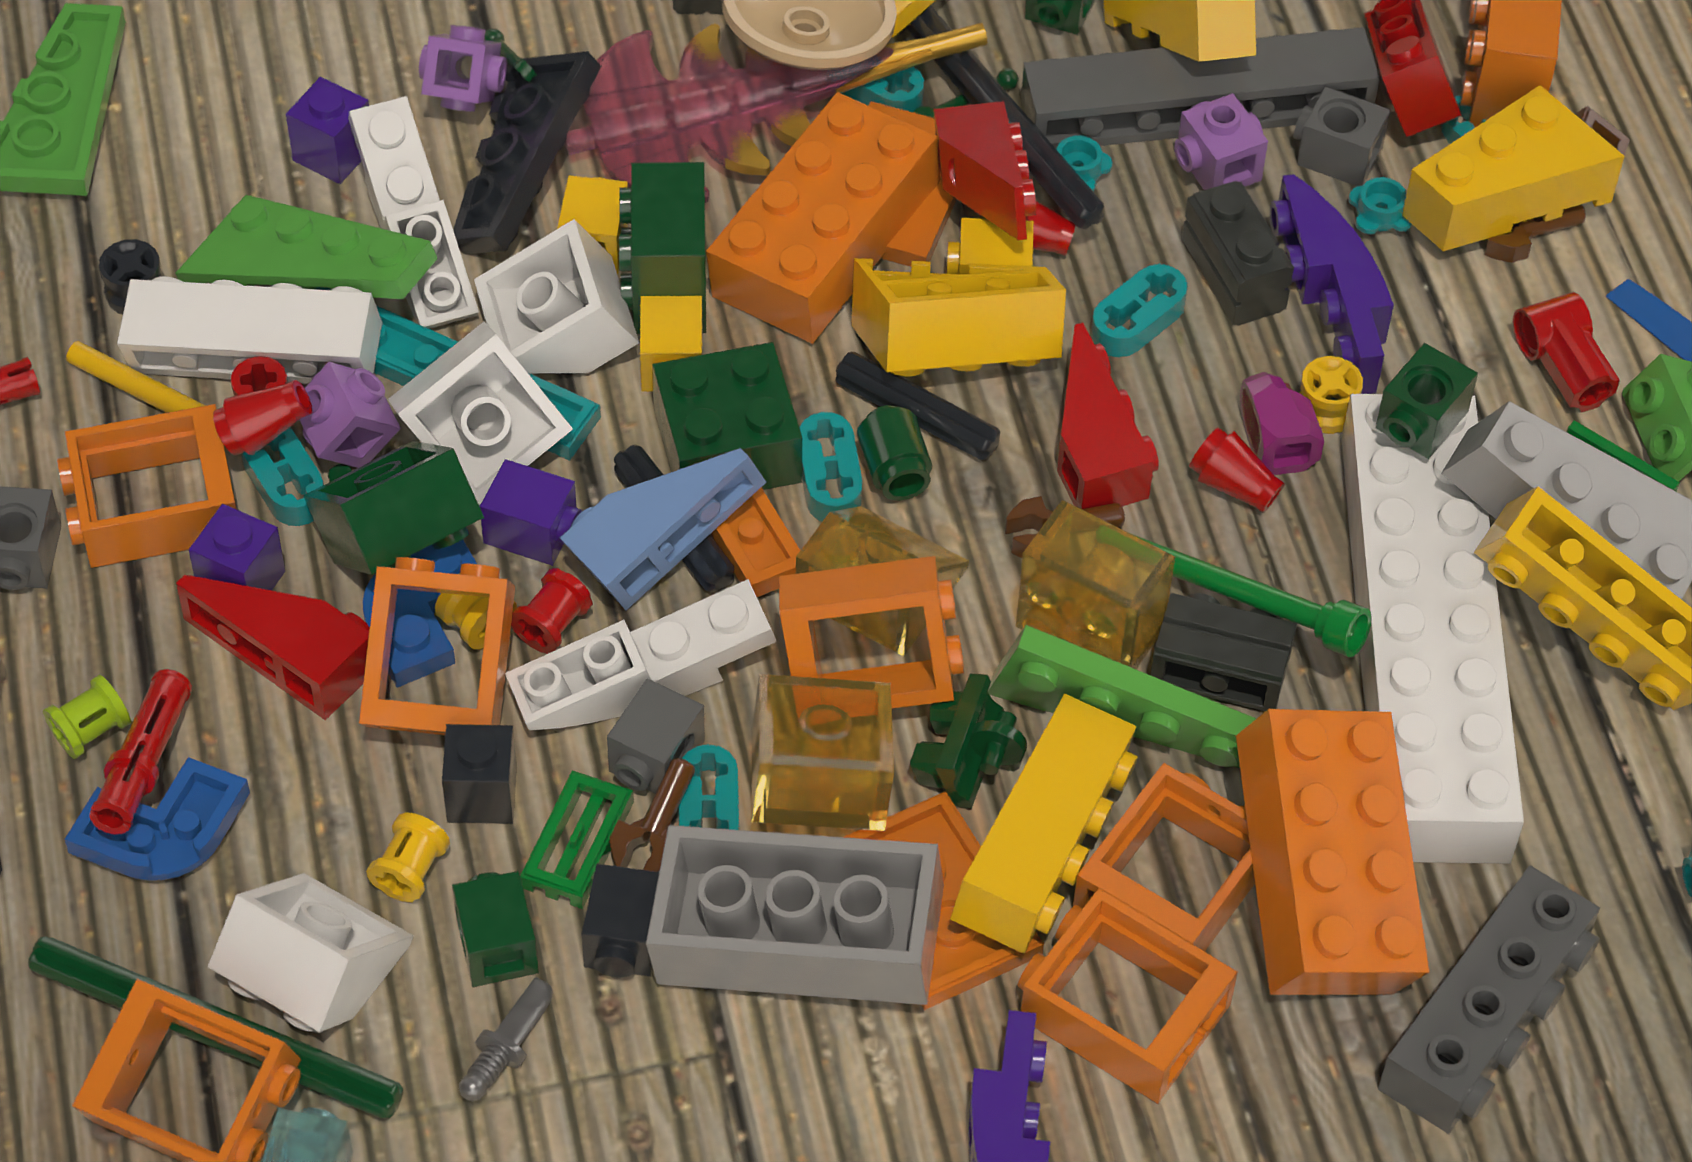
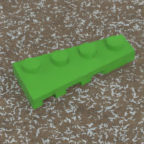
M64 4L35 54L37 63L28 79L21 78L12 93L14 103L4 120L0 121V191L88 196L126 23L123 6Z
M245 195L176 271V275L182 282L213 283L217 280H231L243 286L289 283L303 289L330 287V290L335 287L347 286L362 292L372 293L373 298L404 299L438 258L429 240Z
M1025 625L994 671L988 690L989 695L1053 714L1065 693L1137 726L1133 737L1201 756L1210 763L1224 767L1235 766L1240 768L1236 735L1256 720L1252 716L1028 625Z

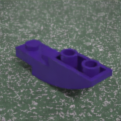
M1295 174L1283 175L1279 199L1271 201L1270 222L1273 234L1283 237L1285 244L1283 250L1294 266L1292 282H1296L1302 305L1319 303L1324 325H1332L1335 334L1333 356L1346 359L1359 369L1363 377L1361 394H1374L1377 392L1385 356L1381 344L1386 343L1394 308L1386 282L1371 253L1338 210Z
M1009 1010L1002 1071L973 1069L968 1129L970 1162L1049 1161L1051 1141L1036 1140L1040 1103L1027 1101L1029 1081L1043 1082L1047 1041L1034 1040L1036 1013Z

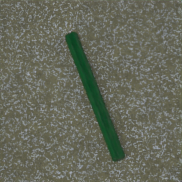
M40 937L34 944L33 951L29 956L28 967L31 971L121 1009L136 980L139 979L281 1040L301 1059L297 1066L300 1069L299 1084L379 1118H391L401 1101L403 1086L399 1082L53 937ZM171 1023L169 1029L258 1067H261L263 1064L258 1059L175 1023Z

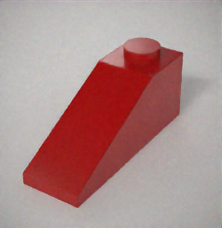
M184 575L176 582L185 621L322 719L327 720L363 685L370 627L358 615L352 612L344 614L327 601L191 575Z

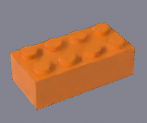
M1471 0L1468 23L1478 25V29L1469 30L1464 64L1474 65L1473 72L1465 71L1460 105L1471 107L1469 122L1475 127L1481 124L1482 119L1488 120L1540 85L1549 92L1558 58L1562 0Z
M836 92L706 250L712 297L813 344L853 294L854 258L873 259L874 267L886 252V246L940 183L938 136Z
M1268 709L1238 733L1236 741L1270 995H1394L1430 972L1392 713Z

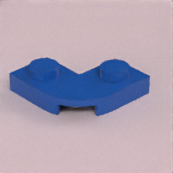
M463 539L442 549H434L430 545L411 555L412 558L434 561V572L460 574L461 564H477ZM376 573L370 579L363 597L364 621L369 627ZM397 589L388 674L396 688L456 664L454 649L434 615L436 614L435 605L440 595L438 592Z
M188 757L157 809L140 803L133 816L130 829L123 834L116 835L98 829L89 817L90 809L93 803L97 801L102 789L97 787L64 839L69 854L136 879L154 881L179 877L202 865L216 851L250 794L248 780Z

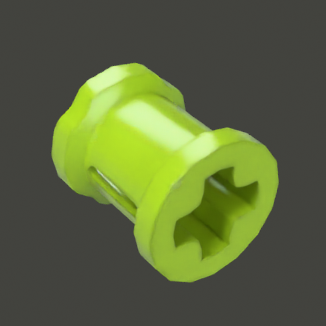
M100 674L90 680L91 688L59 708L52 704L43 710L46 723L51 732L73 759L84 754V745L114 726L123 729L132 723L123 701L112 685Z

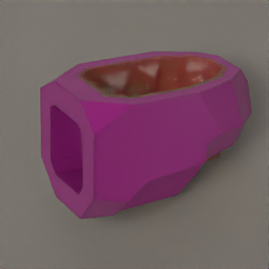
M1261 372L1244 379L1240 391V405L1244 429L1251 450L1274 475L1304 472L1318 462L1322 456L1324 438L1311 400L1293 391L1289 383L1284 382L1276 375Z

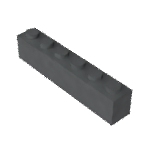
M1364 27L1256 38V56L1199 62L1167 48L1160 47L1156 49L1024 62L1020 102L1025 114L1055 148L1063 139L1070 136H1086L1095 140L1100 146L1178 138L1183 111L1191 109L1198 103L1210 102L1232 93L1247 113L1251 112L1258 118L1262 129L1295 126L1304 106L1307 105L1314 108L1325 87L1375 104L1380 76Z

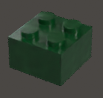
M704 162L631 163V187L619 188L620 224H631V227H621V234H619L620 271H632V273H621V297L627 303L628 309L633 310L636 334H640L641 296H702V333H706Z
M774 342L652 364L654 412L671 472L741 448L765 479L766 483L762 486L763 490L802 483L803 438Z
M411 441L303 495L333 563L371 575L376 573L377 566L395 568L397 557L412 558V554L430 545L434 549H442L461 541L469 535L467 526L484 518L454 448L418 441Z

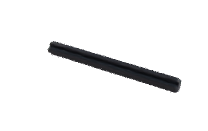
M931 5L905 27L915 39L952 31L951 27ZM971 50L933 59L972 105L1004 101L1009 123H1020L1023 150H1026L1029 172L1079 229L1086 230L1092 224H1099L1104 218L1102 213L1104 203Z

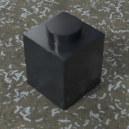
M446 724L442 787L447 823L513 824L517 775L513 725Z
M596 864L581 934L584 968L596 969L604 975L616 978L628 977L632 974L651 977L653 967L646 941L660 872Z

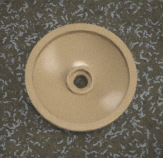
M722 0V11L726 22L747 46L777 63L808 70L840 69L874 56L891 39L896 21V5L894 0Z

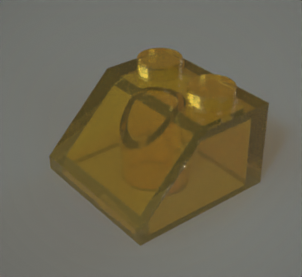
M859 506L828 513L796 555V574L935 556L939 581L951 579L954 588L969 568V560ZM923 606L830 618L902 656H905L926 627Z

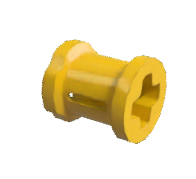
M405 812L399 814L392 824L394 836L383 856L370 863L366 874L372 885L383 891L387 896L411 903L422 896L425 890L422 880L435 857L443 856L447 851L450 839L446 832L435 822L424 816Z

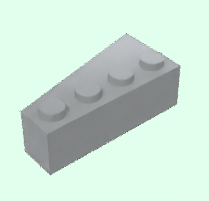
M1510 401L1467 430L1441 473L1495 519H1497L1507 503L1539 486L1680 599L1683 598L1692 582V500Z

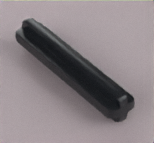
M848 352L837 366L836 381L841 386L881 407L895 406L909 409L915 414L920 428L980 460L989 459L1000 442L1001 432L997 427L899 375L886 372L881 365L856 352Z
M631 445L626 450L619 451L614 457V471L627 488L663 475L641 446ZM710 534L682 559L702 587L708 592L716 593L722 587L729 586L734 580V565Z

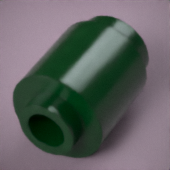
M882 406L871 411L858 426L856 434L874 486L881 490L884 496L890 500L901 501L916 497L925 491L930 484L932 461L915 414L909 409L895 406Z

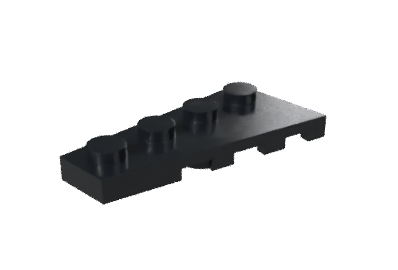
M589 51L523 58L537 74L529 83L507 61L505 79L507 86L505 93L494 96L489 115L495 120L491 137L480 141L475 157L482 164L480 174L467 183L453 228L458 247L464 254L505 252L517 237L519 226L534 197L540 192L543 186V179L557 152L565 144L567 133L581 106L588 99L590 88L602 67Z

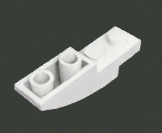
M407 96L349 111V123L366 173L365 184L380 228L431 241L438 258L406 295L417 324L430 329L479 315L444 200L440 201Z
M747 579L632 632L629 631L625 620H622L505 674L529 730L563 728L620 717L647 678L684 696L723 681L718 670L719 667L777 641L750 581Z

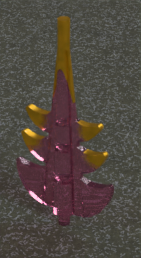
M978 23L926 38L886 44L881 51L862 62L833 70H808L790 67L772 61L747 46L745 55L746 68L735 70L723 58L719 49L720 26L718 24H711L696 34L685 47L679 63V79L668 81L655 68L651 58L653 33L650 30H645L615 43L597 59L602 67L590 88V95L584 103L589 126L569 131L565 147L569 156L596 149L597 155L602 160L612 180L628 181V187H631V163L689 162L688 156L691 148L699 145L704 148L713 160L726 169L742 174L765 176L771 172L770 161L759 151L753 141L752 129L754 125L765 122L778 139L787 145L793 146L810 125L804 106L834 96L836 92L848 91L929 60L985 46L988 44L987 34L984 25ZM705 186V203L710 200V194Z

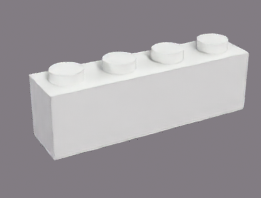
M161 276L153 280L130 279L117 345L127 365L143 374L231 379L232 372L239 363L248 358L263 356L277 360L284 367L288 383L297 380L300 383L309 384L313 377L328 362L354 369L363 368L374 373L382 321L372 293L362 292L353 287L340 286L332 290L303 289L289 283H278L272 287L243 286L231 280H217L212 284L182 282L173 277Z

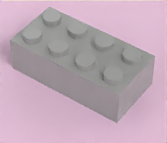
M669 825L646 941L657 984L927 1005L944 890L938 844Z

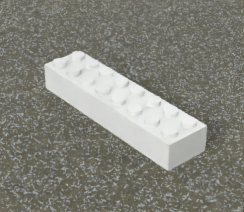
M1351 394L1341 442L1355 601L1357 605L1368 608L1372 616L1369 635L1360 650L1365 711L1392 713L1413 862L1511 864L1524 819L1496 578L1488 570V563L1474 553L1490 529L1489 513L1441 474L1467 430L1478 423L1475 396H1472L1469 412L1433 455L1427 459L1408 447H1402L1394 443L1386 434L1375 429L1383 394Z

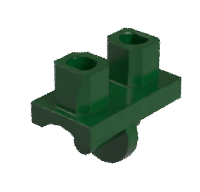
M970 673L964 691H954V701L931 704L930 722L936 734H946L947 737L944 743L927 741L917 743L910 760L911 768L919 784L946 789L954 805L960 808L973 807L985 773L995 775L998 773L1000 765H1014L1021 762L1027 749L1026 738L1020 731L1014 728L1017 717L1011 712L1004 711L1003 707L996 703L989 695L988 690L991 680L987 674Z

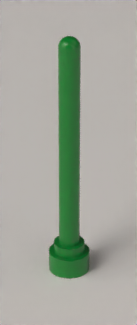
M1104 526L1096 533V544L1104 551L1313 629L1315 637L1322 640L1323 646L1326 649L1344 656L1354 657L1358 654L1369 635L1372 621L1370 610L1347 600H1340L1337 603L1327 602L1323 606L1112 526Z

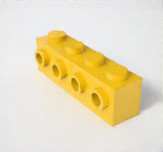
M1539 486L1507 503L1474 551L1477 556L1488 563L1489 572L1501 583L1512 588H1519L1539 604V611L1549 621L1560 627L1570 628L1589 643V650L1601 662L1612 667L1621 668L1639 682L1640 691L1652 702L1663 707H1670L1673 710L1691 704L1692 607Z
M1064 693L962 880L951 920L1024 954L1037 930L1049 934L1065 900V897L1056 893L1062 881L1072 886L1076 883L1077 874L1083 868L1090 851L1089 848L1081 844L1087 834L1097 839L1099 838L1114 805L1113 801L1106 799L1110 789L1113 788L1122 792L1135 767L1138 756L1128 752L1137 726Z

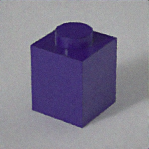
M320 76L286 112L292 161L341 185L361 162L348 119L349 111L369 106V100Z
M505 459L479 506L484 516L481 519L483 544L553 566L564 545L560 537L571 528L576 517L583 512L576 505L575 481Z
M223 503L189 548L193 574L196 577L273 590L286 572L278 527Z

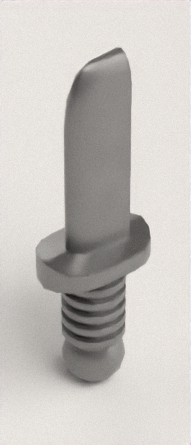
M535 977L496 1031L483 1030L478 1036L475 1043L482 1052L459 1084L461 1096L466 1100L476 1101L481 1099L487 1088H490L506 1065L512 1068H519L527 1055L519 1046L551 1002L553 992L552 987L547 982Z

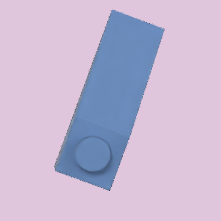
M739 448L606 495L597 505L581 512L574 520L571 528L560 539L595 579L627 610L758 491L766 481L749 456Z

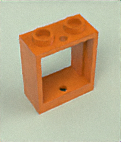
M216 404L65 431L69 457L57 459L64 496L75 494L77 506L65 508L72 545L85 544L91 568L189 550L222 503L236 509L224 445L218 436L213 420ZM200 458L208 500L99 520L92 478Z
M935 556L779 576V611L799 720L954 701L952 675L964 674L960 635L947 636L945 620L956 619L953 586L951 579L939 581ZM924 607L931 660L822 674L813 620Z
M397 557L395 568L377 566L359 724L374 729L444 736L446 724L500 725L515 595V585L508 579L499 578L500 568L480 564H461L460 574L434 572V561L408 557ZM397 589L489 597L477 709L385 700Z
M1163 763L1077 874L1073 906L1077 904L1084 908L1094 893L1100 888L1201 950L1206 951L1255 884L1245 806H1238L1212 791L1196 775L1181 773ZM1163 817L1239 861L1198 918L1121 873Z
M1098 888L1084 908L1076 904L1067 912L1056 932L1055 939L1058 941L1047 956L1037 953L1025 967L1018 982V988L1023 990L1021 1011L1036 1013V1029L1159 1104L1230 1007L1238 971ZM1098 943H1101L1186 995L1147 1049H1144L1058 996Z
M137 979L72 1107L91 1122L181 1162H260L266 1151L269 1139L268 1133L265 1131L277 1107H285L298 1086L300 1069L297 1066L301 1059L281 1040ZM171 1023H175L263 1062L219 1153H215L126 1113Z

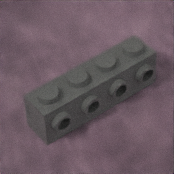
M1529 865L1387 1057L1378 1090L1447 1134H1450L1463 1114L1474 1119L1480 1113L1494 1090L1495 1083L1490 1081L1489 1078L1496 1068L1501 1064L1510 1069L1525 1049L1531 1034L1524 1029L1532 1018L1536 1015L1540 1019L1546 1020L1557 1005L1566 987L1559 982L1569 967L1579 973L1595 951L1600 938L1591 932L1600 907Z

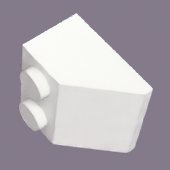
M575 219L474 279L487 325L497 334L527 373H589L639 344L627 303L621 297V284L612 256Z
M482 322L387 399L421 442L454 448L479 505L482 503L505 459L528 466L573 430L497 334L485 322Z
M303 873L237 894L208 968L229 979L228 984L235 992L252 999H263L284 1011V1018L293 1026L310 1032H322L355 1017L407 951L414 935Z

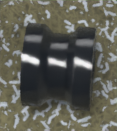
M127 239L113 243L104 250L99 258V271L104 282L105 299L111 309L122 315L124 313L130 279L153 280L156 277L162 276L160 273L161 263L156 249L145 241Z

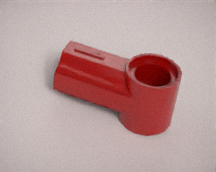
M1572 292L1515 310L1512 322L1513 331L1521 352L1531 361L1540 358L1570 408L1576 407L1580 412L1589 411L1600 407L1607 398L1616 394L1620 379L1592 337V318L1585 301L1579 294Z

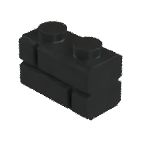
M1237 180L1193 193L1192 196L1188 197L1185 211L1187 220L1184 221L1182 241L1231 323L1239 326L1280 313L1286 309L1290 293L1288 286L1292 282L1294 266L1284 250L1278 248V240L1243 183Z
M1171 593L1155 646L1151 676L1201 696L1262 711L1277 709L1297 623L1284 620L1281 617L1257 608L1245 611L1221 605L1217 599L1204 593H1192L1187 596Z

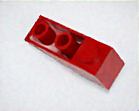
M1381 0L1374 6L1373 10L1365 12L1381 76L1405 136H1411L1461 116L1455 93L1422 1Z
M1004 101L933 109L935 133L938 136L939 169L943 190L1015 239L1027 240L1025 216L1036 215V199L1033 179H1029L1028 159L1026 150H1023L1020 123H1009Z
M1083 322L1075 324L1057 473L1076 510L1113 503L1125 506L1149 499L1153 472L1157 471L1159 467L1154 443L1148 435L1141 436L1134 422V409L1125 389L1118 390L1111 377L1110 361L1104 346L1101 343L1094 344Z

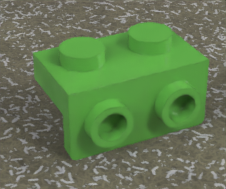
M1659 354L1624 387L1622 395L1653 467L1680 481L1692 470V362Z

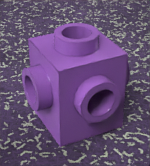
M451 25L450 34L430 35L428 45H424L419 61V77L423 79L421 94L441 97V107L470 112L475 111L476 103L493 101L495 91L501 92L504 87L507 72V60L505 57H500L501 43L485 40L486 30L461 25ZM467 56L472 57L470 78L466 77L461 70V63Z
M1233 93L1210 102L1198 103L1191 109L1182 112L1179 137L1174 145L1176 157L1183 170L1192 172L1204 190L1236 180L1242 182L1244 187L1262 181L1268 140L1263 135L1258 118L1251 112L1247 113Z
M328 362L305 387L312 404V414L300 419V422L303 426V435L314 448L318 458L359 468L369 463L401 429L384 395V385L373 373L366 369H354Z

